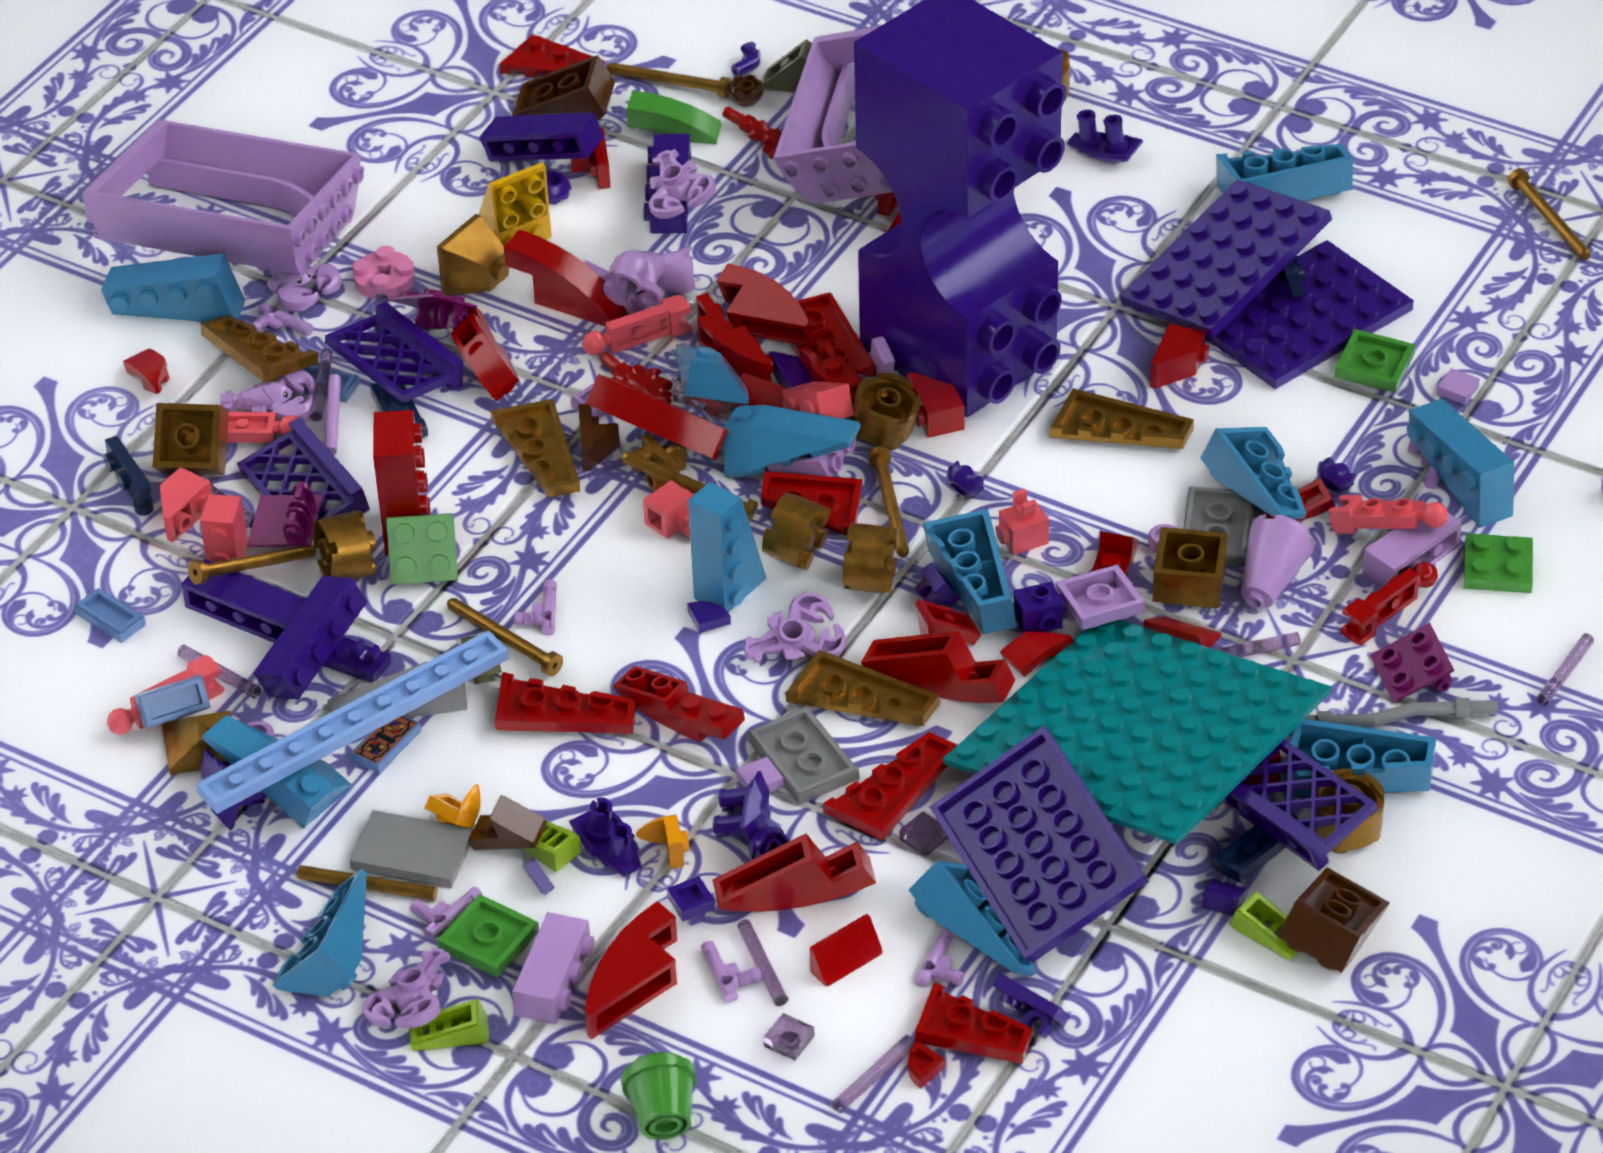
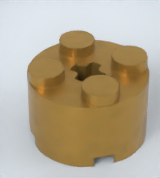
M879 373L877 378L869 379L870 376H868L858 386L853 403L854 416H850V420L858 421L861 425L855 438L865 440L873 445L886 447L889 450H896L912 434L921 398L919 393L917 396L912 390L913 385L901 376L891 373Z
M783 494L770 518L774 519L771 530L765 529L762 540V552L807 571L814 558V549L816 547L821 549L827 540L828 530L823 528L828 522L831 509L795 494Z
M361 510L324 517L314 521L312 529L314 549H319L321 559L317 560L322 576L357 579L376 574L375 563L371 556V551L376 550V540L372 530L366 531L365 518Z
M850 523L846 541L850 542L847 552L844 553L843 562L844 589L891 593L892 579L895 578L897 570V558L893 556L894 548H897L898 528Z
M1352 769L1331 771L1375 801L1378 807L1370 817L1331 851L1342 854L1348 850L1360 849L1378 841L1382 830L1385 794L1380 782L1367 773H1364L1363 776L1352 774ZM1334 786L1318 788V797L1335 796L1337 794V788ZM1358 803L1343 804L1342 814L1355 813L1362 806ZM1336 805L1317 807V817L1336 815ZM1336 825L1317 827V835L1325 840L1336 830Z

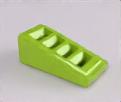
M547 821V825L536 848H523L522 850L553 871L558 872L581 853L580 837L568 829Z
M1258 891L1235 912L1229 925L1241 934L1290 961L1299 953L1291 949L1284 940L1275 934L1278 929H1282L1288 916ZM1267 922L1271 924V926L1267 928L1263 924Z
M478 998L441 1009L440 1014L429 1023L416 1028H409L410 1047L413 1051L474 1045L489 1041L488 1016ZM429 1028L430 1034L424 1035L423 1029Z

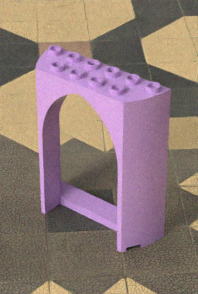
M880 26L816 36L813 39L773 157L786 180L798 193L813 204L893 192L877 166L856 148V142L839 144L855 96L854 42Z
M158 119L82 192L87 222L94 224L95 232L93 236L97 239L192 256L224 253L227 261L231 263L302 275L316 261L323 250L328 248L332 240L339 236L342 229L352 221L358 187L364 178V166L361 165V154ZM148 171V186L271 207L296 217L288 225L129 198L122 195Z

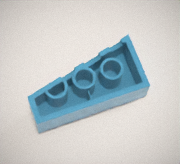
M224 253L113 266L110 268L101 289L111 313L115 315L207 322L226 315L239 319L245 303V298Z
M1444 399L1409 410L1408 437L1429 464L1436 469L1439 477L1477 526L1481 528L1513 516L1514 461Z
M988 509L924 522L923 526L928 552L942 573L947 577L982 633L988 634L1016 628L1012 597Z
M1304 719L1293 730L1291 744L1329 771L1352 769V774L1360 776L1367 773L1380 782L1384 793L1430 791L1435 762L1436 737ZM1309 769L1294 771V780L1312 779V771ZM1285 772L1284 782L1287 781L1288 772ZM1312 788L1293 790V798L1312 797ZM1284 791V798H1287V791Z

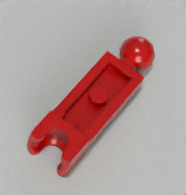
M1418 563L1413 569L1408 568L1399 576L1392 577L1385 586L1376 592L1370 593L1364 601L1360 598L1353 601L1342 611L1343 615L1351 617V619L1341 628V633L1358 645L1368 642L1376 636V630L1380 625L1417 599L1419 587L1428 588L1436 583L1438 579L1437 568L1432 563Z

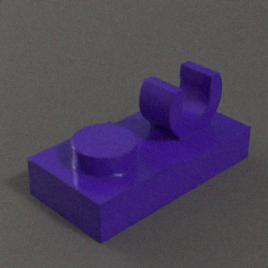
M342 637L323 666L372 683L377 681L391 664V654L381 651L380 647L376 644L373 647L364 645L362 639L355 641Z
M999 973L993 983V986L1002 993L1001 1001L1018 1011L1022 1005L1031 1010L1024 1015L1022 1024L1032 1027L1036 1020H1042V1025L1037 1033L1043 1038H1047L1053 1028L1052 1020L1064 1027L1070 1018V1015L1060 1006L1002 973Z

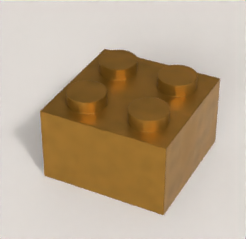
M156 403L152 467L161 473L173 474L182 467L194 474L225 475L229 411L221 405Z
M1161 527L1153 572L1152 602L1220 608L1226 567L1228 533Z

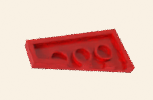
M502 672L495 727L496 730L633 734L636 699L592 691L590 694L579 693L576 687L563 684L560 689L546 686L543 680L529 678L528 682L514 679V674Z
M927 732L896 753L895 760L889 764H880L874 768L870 777L861 783L855 781L846 787L845 794L837 799L831 797L824 802L823 813L883 841L948 767V765L944 764L943 758L958 744Z

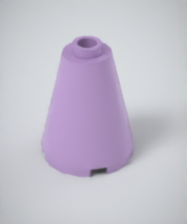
M1266 514L1260 515L1254 519L1250 527L1241 596L1248 606L1255 609L1268 608L1275 602L1312 555L1316 544L1314 539L1312 542L1309 539L1310 531L1305 526L1284 515L1276 514L1274 519H1264Z

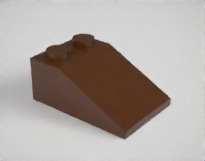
M599 55L590 57L522 83L512 116L594 112L598 121L606 115L615 81Z
M1327 867L1295 901L1278 937L1286 941V944L1291 949L1305 952L1316 958L1324 968L1333 971L1337 970L1342 973L1352 962L1375 928L1390 902Z

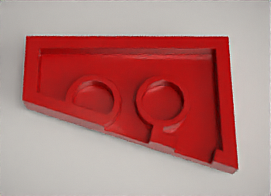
M532 34L499 64V68L502 74L510 75L512 70L525 72V77L536 78L538 74H548L593 56Z
M765 471L760 495L761 505L774 509L783 494L791 493L830 508V517L824 527L847 535L850 523H857L863 483L862 479Z
M934 982L915 1030V1042L918 1040L922 1044L1023 1064L1032 1040V1028L995 1010L986 1012L974 1006V1000L964 995H961L959 998L945 992V986Z

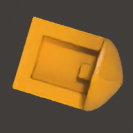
M475 784L470 789L463 801L447 793L429 795L425 809L435 813V819L441 823L473 828L481 807L479 784Z
M677 814L655 818L636 832V836L642 840L653 843H665L670 869L684 867L683 852L690 851L687 830L680 831Z

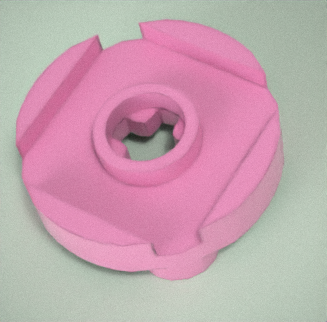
M381 246L376 252L365 255L361 259L356 260L352 265L355 288L362 295L369 298L377 299L376 294H386L387 299L388 297L401 296V292L409 291L414 284L415 271L413 261L405 254L395 252L391 246Z

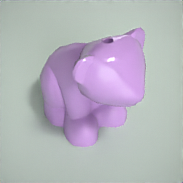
M686 246L678 251L663 254L639 250L624 251L611 264L603 291L615 304L624 306L629 314L651 308V305H659L663 298V290L676 294L690 293L695 289L693 261L690 256L692 247Z

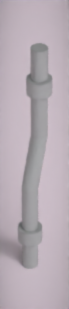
M1455 698L1454 701L1411 702L1372 714H1332L1331 711H1317V715H1308L1305 719L1369 728L1412 716L1455 715V718H1470V715L1497 714L1498 703L1497 700L1470 701L1469 698Z

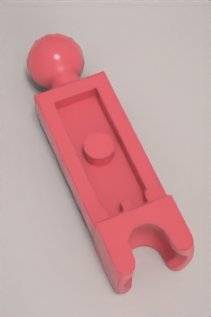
M678 294L663 299L660 305L606 322V333L602 334L598 331L588 332L582 340L583 349L586 353L593 356L604 352L607 346L610 352L614 354L667 335H671L674 338L689 333L693 327L684 316L690 314L692 309L682 295Z
M229 412L227 443H271L274 441L275 434L283 436L290 432L289 422L298 417L288 415L277 421L276 412Z
M1362 495L1339 496V501L1342 507L1329 509L1330 523L1336 534H1355L1358 529H1415L1421 521H1424L1429 527L1439 528L1448 520V510L1443 504L1431 502L1426 505L1425 501H1412L1409 498L1398 500L1371 498L1363 501Z
M203 655L187 663L186 670L142 692L197 674L202 675L209 700L221 695L225 689L215 680L222 673L220 667L210 656ZM134 696L129 698L131 709L117 708L108 714L107 726L112 733L117 735L127 734L132 729L133 723L140 730L144 729Z

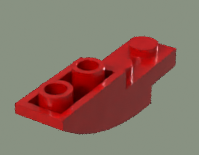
M708 292L696 296L698 342L701 346L710 347L720 352L739 377L743 373H747L771 382L774 364L770 355H765L762 351L758 338L752 336L745 325L735 328L732 321H727L720 304L715 303Z
M478 308L468 309L467 313L469 316L456 328H452L453 331L450 335L475 376L491 397L498 401L503 395L510 393L520 380L505 349L496 342L483 313Z
M635 665L613 685L614 690L620 696L636 699V708L654 721L699 742H702L708 735L725 740L745 721L743 709L690 693L686 681Z

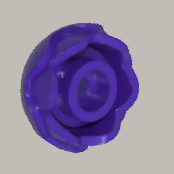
M557 171L546 172L549 203L557 204L561 200L567 199L569 191L572 190L568 178Z
M1330 457L1319 461L1317 465V478L1322 479L1327 489L1340 493L1347 491L1355 484L1353 481L1356 474L1350 473L1349 468L1344 463H1334Z
M956 461L952 466L949 465L947 483L956 492L965 497L979 494L984 489L983 477L976 476L970 466L960 465L959 461Z
M767 826L758 830L752 836L749 843L751 860L789 842L788 837L781 828L775 826Z

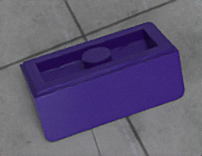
M774 351L769 352L774 364V372L772 373L779 385L791 388L813 382L812 377L798 356Z

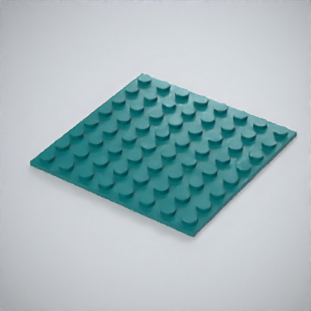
M1116 620L1094 628L1084 629L1073 639L1074 642L1064 647L943 758V762L945 765L976 774L1045 725L1110 822L1178 845L1332 692V686L1176 638L1166 633L1157 632L1137 624Z

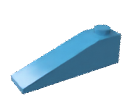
M676 344L675 350L685 396L741 404L749 403L746 385L720 352L710 347Z
M742 405L736 407L724 426L725 429H728L724 438V474L726 478L755 476L765 473L764 467L780 462L782 467L792 465L793 460L802 455L809 454L812 458L848 448L851 446L861 425L858 421L768 405Z
M1267 427L1215 428L1200 457L1210 474L1217 481L1274 518L1276 514L1284 515L1291 519L1305 518L1306 511L1298 489L1290 482L1292 476L1291 469L1286 467L1283 462L1284 450Z
M228 715L223 717L202 736V739L231 765L279 740ZM320 759L261 791L304 829L347 792L352 784L326 761Z
M936 861L909 889V892L916 899L914 902L916 908L924 916L930 917L1013 973L1033 976L1038 971L1033 962L1024 959L965 864Z
M360 869L340 884L318 914L320 920L301 938L300 941L304 946L299 950L297 956L291 954L282 965L273 983L277 990L328 997L339 988L342 991L346 990L356 980L357 974L355 971L362 959L367 880V873L363 869Z

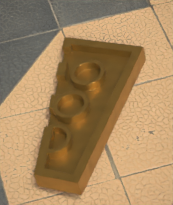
M230 315L201 323V334L263 382L275 381L280 376L319 364L318 352L311 349L305 352L300 351L299 344L288 341L285 344L277 341V335L270 332H256V326Z
M1073 388L1050 427V438L1183 449L1194 430V419Z
M554 399L491 410L493 423L548 498L580 492L579 478Z
M818 650L786 691V702L924 726L940 705V695Z

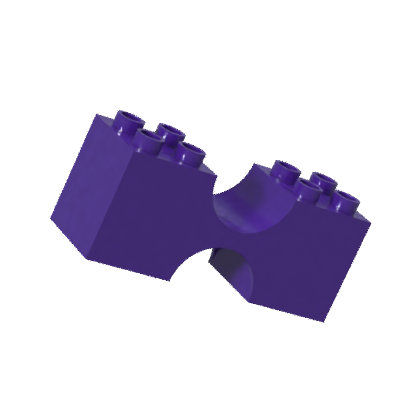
M923 0L854 42L856 148L865 154L884 175L896 197L902 218L900 224L858 249L860 341L870 354L872 339L883 336L895 359L894 370L907 378L908 373L914 372L954 385L965 405V417L968 418L989 403L999 404L1003 402L1016 385L1034 373L1044 374L1049 371L1060 355L1061 346L1057 341V313L1061 306L1062 296L1058 292V260L1040 246L1026 227L1015 201L1014 189L1039 172L1047 173L1053 170L1064 154L1065 142L1061 138V112L1066 98V88L1062 84L1063 52L974 0Z

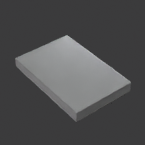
M1189 486L1183 529L1228 533L1226 566L1244 567L1254 504L1233 490Z
M808 707L747 732V741L761 758L768 757L784 778L785 789L798 805L859 779L858 768Z
M373 810L349 860L350 869H363L369 873L452 888L470 848L469 838L473 829Z

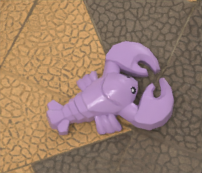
M675 149L663 151L653 158L654 166H660L661 170L660 176L650 178V188L657 191L651 197L648 206L653 216L659 219L672 218L685 212L680 201H685L688 198L691 208L707 202L716 191L713 177L703 173L695 174L698 166L692 160L687 161L684 165H680L677 162L676 158L679 154Z
M321 263L316 267L309 266L302 275L257 267L259 271L269 270L272 277L268 279L267 287L273 293L278 292V303L288 311H305L319 300L318 293L312 294L313 291L307 288L312 279H316V287L319 291L322 290L324 295L339 290L342 284L339 271L332 264Z
M298 370L280 376L276 382L259 383L252 388L238 392L236 395L231 390L225 391V394L221 393L220 402L221 406L229 412L235 408L251 410V412H276L279 421L285 416L293 415L300 417L306 422L313 415L315 403L312 395L316 391L314 378L308 372ZM304 388L309 390L310 395L305 403H303V396L290 400L292 393L304 395Z
M803 593L795 597L791 602L787 619L784 620V613L778 611V613L767 618V625L770 629L767 634L762 635L758 640L751 636L744 639V653L748 660L753 659L755 663H761L763 654H783L786 660L803 658L805 656L804 652L814 657L818 650L839 657L845 648L846 636L843 628L836 623L833 624L834 638L829 637L830 629L827 627L823 630L818 644L814 643L816 631L803 620L824 623L823 616L817 614V612L826 615L830 621L834 619V614L826 598L817 593Z
M434 948L430 951L425 950L420 954L423 961L416 967L399 970L388 980L392 987L371 994L362 1005L363 1015L370 1024L391 1026L390 1019L395 1017V1011L391 1004L394 1003L401 1010L400 1017L394 1020L397 1027L416 1028L434 1020L440 1014L441 1008L438 997L432 991L440 989L444 973L437 974L438 966L450 961L449 952L439 948Z

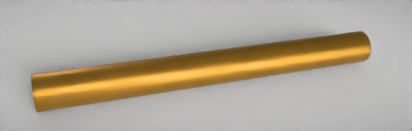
M299 865L297 879L340 885L355 873ZM367 876L366 890L433 901L437 898L438 888L436 886Z

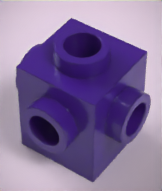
M1052 581L1013 590L1015 619L1022 634L1024 632H1048L1062 628L1063 614L1067 612V605L1063 594L1057 593Z

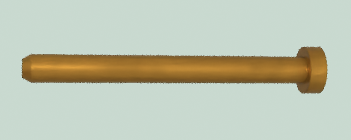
M613 62L607 64L606 67L609 73L613 75L717 92L718 97L728 98L729 96L727 87L731 79L728 77L713 80Z
M1517 168L1512 171L1507 179L1508 184L1514 190L1520 189L1580 259L1588 260L1591 256L1590 250L1529 182L1530 176L1526 170Z
M883 446L874 447L868 452V461L876 469L889 525L892 528L899 529L898 545L895 548L896 553L904 558L909 554V547L888 464L891 462L890 451Z
M630 451L624 452L621 460L625 464L666 482L672 480L682 488L688 489L691 493L696 494L706 485ZM749 499L748 502L743 501L749 523L753 519L758 507V502Z
M313 545L299 546L206 564L203 560H197L189 564L188 573L191 581L198 585L206 583L209 577L312 558L316 555L317 549H314Z
M450 598L447 601L449 610L485 632L488 630L491 633L495 632L497 639L540 664L541 671L548 676L556 675L562 668L563 657L555 651L546 653L457 598Z

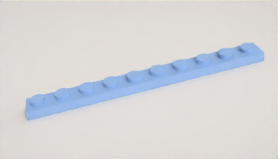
M488 630L196 783L197 793L218 814L509 659L508 649Z

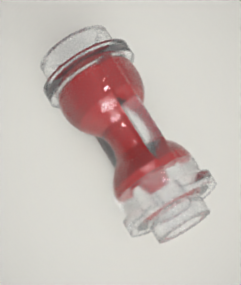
M678 377L672 385L674 402L680 405L694 406L708 412L719 422L728 421L734 409L741 406V403L685 396L681 377Z

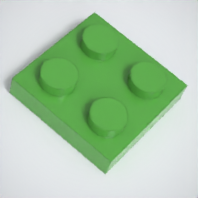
M1354 329L1335 367L1334 377L1396 393L1415 354L1416 344Z
M454 513L386 518L391 585L458 580Z
M1466 533L1464 589L1531 593L1533 582V538Z
M479 894L437 939L438 948L444 949L445 952H449L450 956L498 978L538 934L539 923Z

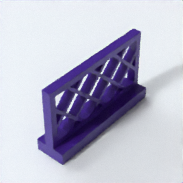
M386 301L375 305V315L325 335V344L402 404L442 386H447L452 391L462 387L463 360ZM374 327V328H375V332H377V333L363 332V331H366V330L371 329V328ZM344 339L355 340L356 343H342L341 341ZM361 341L378 343V346L362 345L360 343ZM383 343H385V344H392V345L395 346L396 348H392V347H382V346H383ZM358 354L375 355V359L361 358ZM380 356L395 357L398 359L397 361L381 360ZM402 359H412L415 363L402 362ZM377 369L394 370L395 373H381ZM399 372L417 373V376L399 375ZM422 373L431 374L432 376H434V378L421 376ZM397 384L411 385L413 387L402 390Z
M300 417L289 422L290 432L237 463L241 473L260 495H293L292 490H288L291 481L307 482L310 487L312 482L326 483L323 491H312L313 494H323L324 496L318 519L352 512L353 510H361L364 514L370 510L363 488ZM290 444L295 447L292 455H279L280 450ZM258 463H267L265 471H251L250 468ZM275 464H289L286 472H273ZM296 465H310L308 473H294ZM269 481H283L280 489H267ZM328 500L343 502V504L334 509H325Z
M1283 740L1222 800L1226 806L1318 871L1329 863L1327 854L1378 809L1375 801L1286 740ZM1280 750L1288 755V762L1270 764V759ZM1307 769L1312 771V779L1294 780V771ZM1288 772L1286 782L1269 783V774ZM1263 775V784L1247 786L1243 783L1250 776ZM1334 786L1337 788L1335 796L1318 797V788ZM1312 788L1311 798L1293 800V790ZM1287 791V801L1272 803L1268 800L1269 793ZM1358 803L1362 806L1355 813L1342 814L1343 804ZM1336 805V815L1317 817V807ZM1311 808V818L1296 820L1292 817L1293 810ZM1336 825V830L1325 840L1317 835V827Z

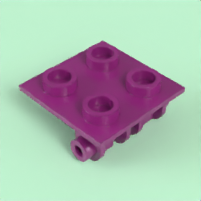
M426 289L424 294L421 295L418 292L403 291L401 296L388 297L389 301L418 308L415 324L422 330L456 328L469 316L467 313L468 309H477V305L464 302L465 298L462 296L448 295L445 297L443 296V291Z
M299 482L293 487V495H260L247 546H311L313 523L318 520L324 497L323 494H313L307 482Z
M1430 622L1370 655L1394 704L1429 684H1432L1435 689L1441 692L1447 691L1451 687L1452 677L1450 673L1455 670Z

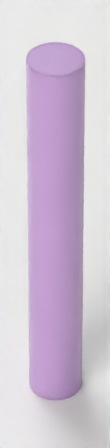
M331 374L328 377L324 444L333 455L337 453L341 377L337 374Z

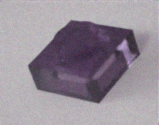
M924 811L899 830V840L924 857L949 839L939 822Z
M782 1013L763 1037L764 1047L796 1061L815 1037V1027Z

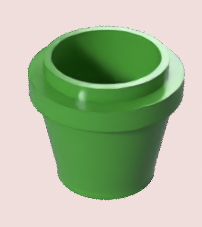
M670 1052L651 1053L634 1060L623 1071L621 1086L623 1094L630 1099L642 1134L650 1139L665 1140L678 1137L690 1129L692 1124V1091L697 1082L694 1064L687 1058Z

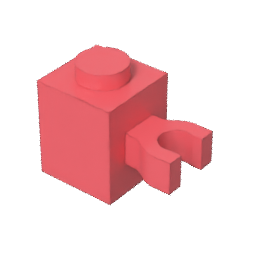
M672 480L643 499L644 524L666 539L680 530L690 539L688 500L694 495L688 489L682 488Z
M1025 488L1013 492L1014 506L999 510V525L995 528L999 542L1005 544L1012 555L1049 544V519L1035 499L1027 500Z

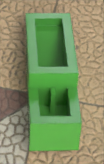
M632 90L627 106L628 128L657 130V134H690V142L717 144L722 126L721 121L690 104L654 93Z

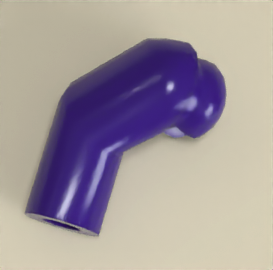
M753 41L741 45L742 60L731 66V72L734 77L737 75L744 76L760 65L761 53Z

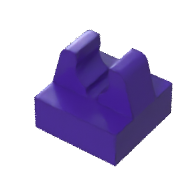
M932 562L921 570L924 578L918 583L915 590L924 598V601L938 605L947 603L952 607L961 599L947 577Z
M700 876L667 888V898L682 922L688 920L690 926L703 922L705 913L715 910V899Z

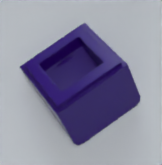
M1213 879L1203 891L1202 908L1234 916L1235 912L1242 906L1248 888Z

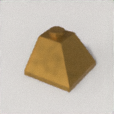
M478 214L473 215L437 246L441 291H443L445 296L491 291L509 275V267L505 266L504 246L484 219Z
M230 710L176 719L162 724L170 775L201 770L200 764L204 749H208L221 762L227 761L202 739V736L226 715L231 717Z

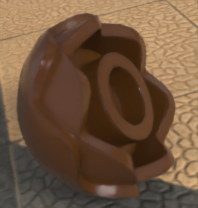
M753 74L746 76L737 75L727 87L730 98L741 106L755 104L764 93L762 81Z

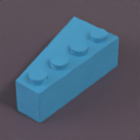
M1342 144L1301 147L1300 152L1296 153L1291 150H1285V148L1273 149L1272 155L1255 156V151L1242 152V157L1228 158L1227 153L1216 154V181L1222 193L1238 179L1305 202L1316 197L1337 195L1343 191L1352 190L1353 158Z
M709 482L688 500L693 593L695 600L717 604L729 612L735 606L740 605L745 597L767 577L742 498Z

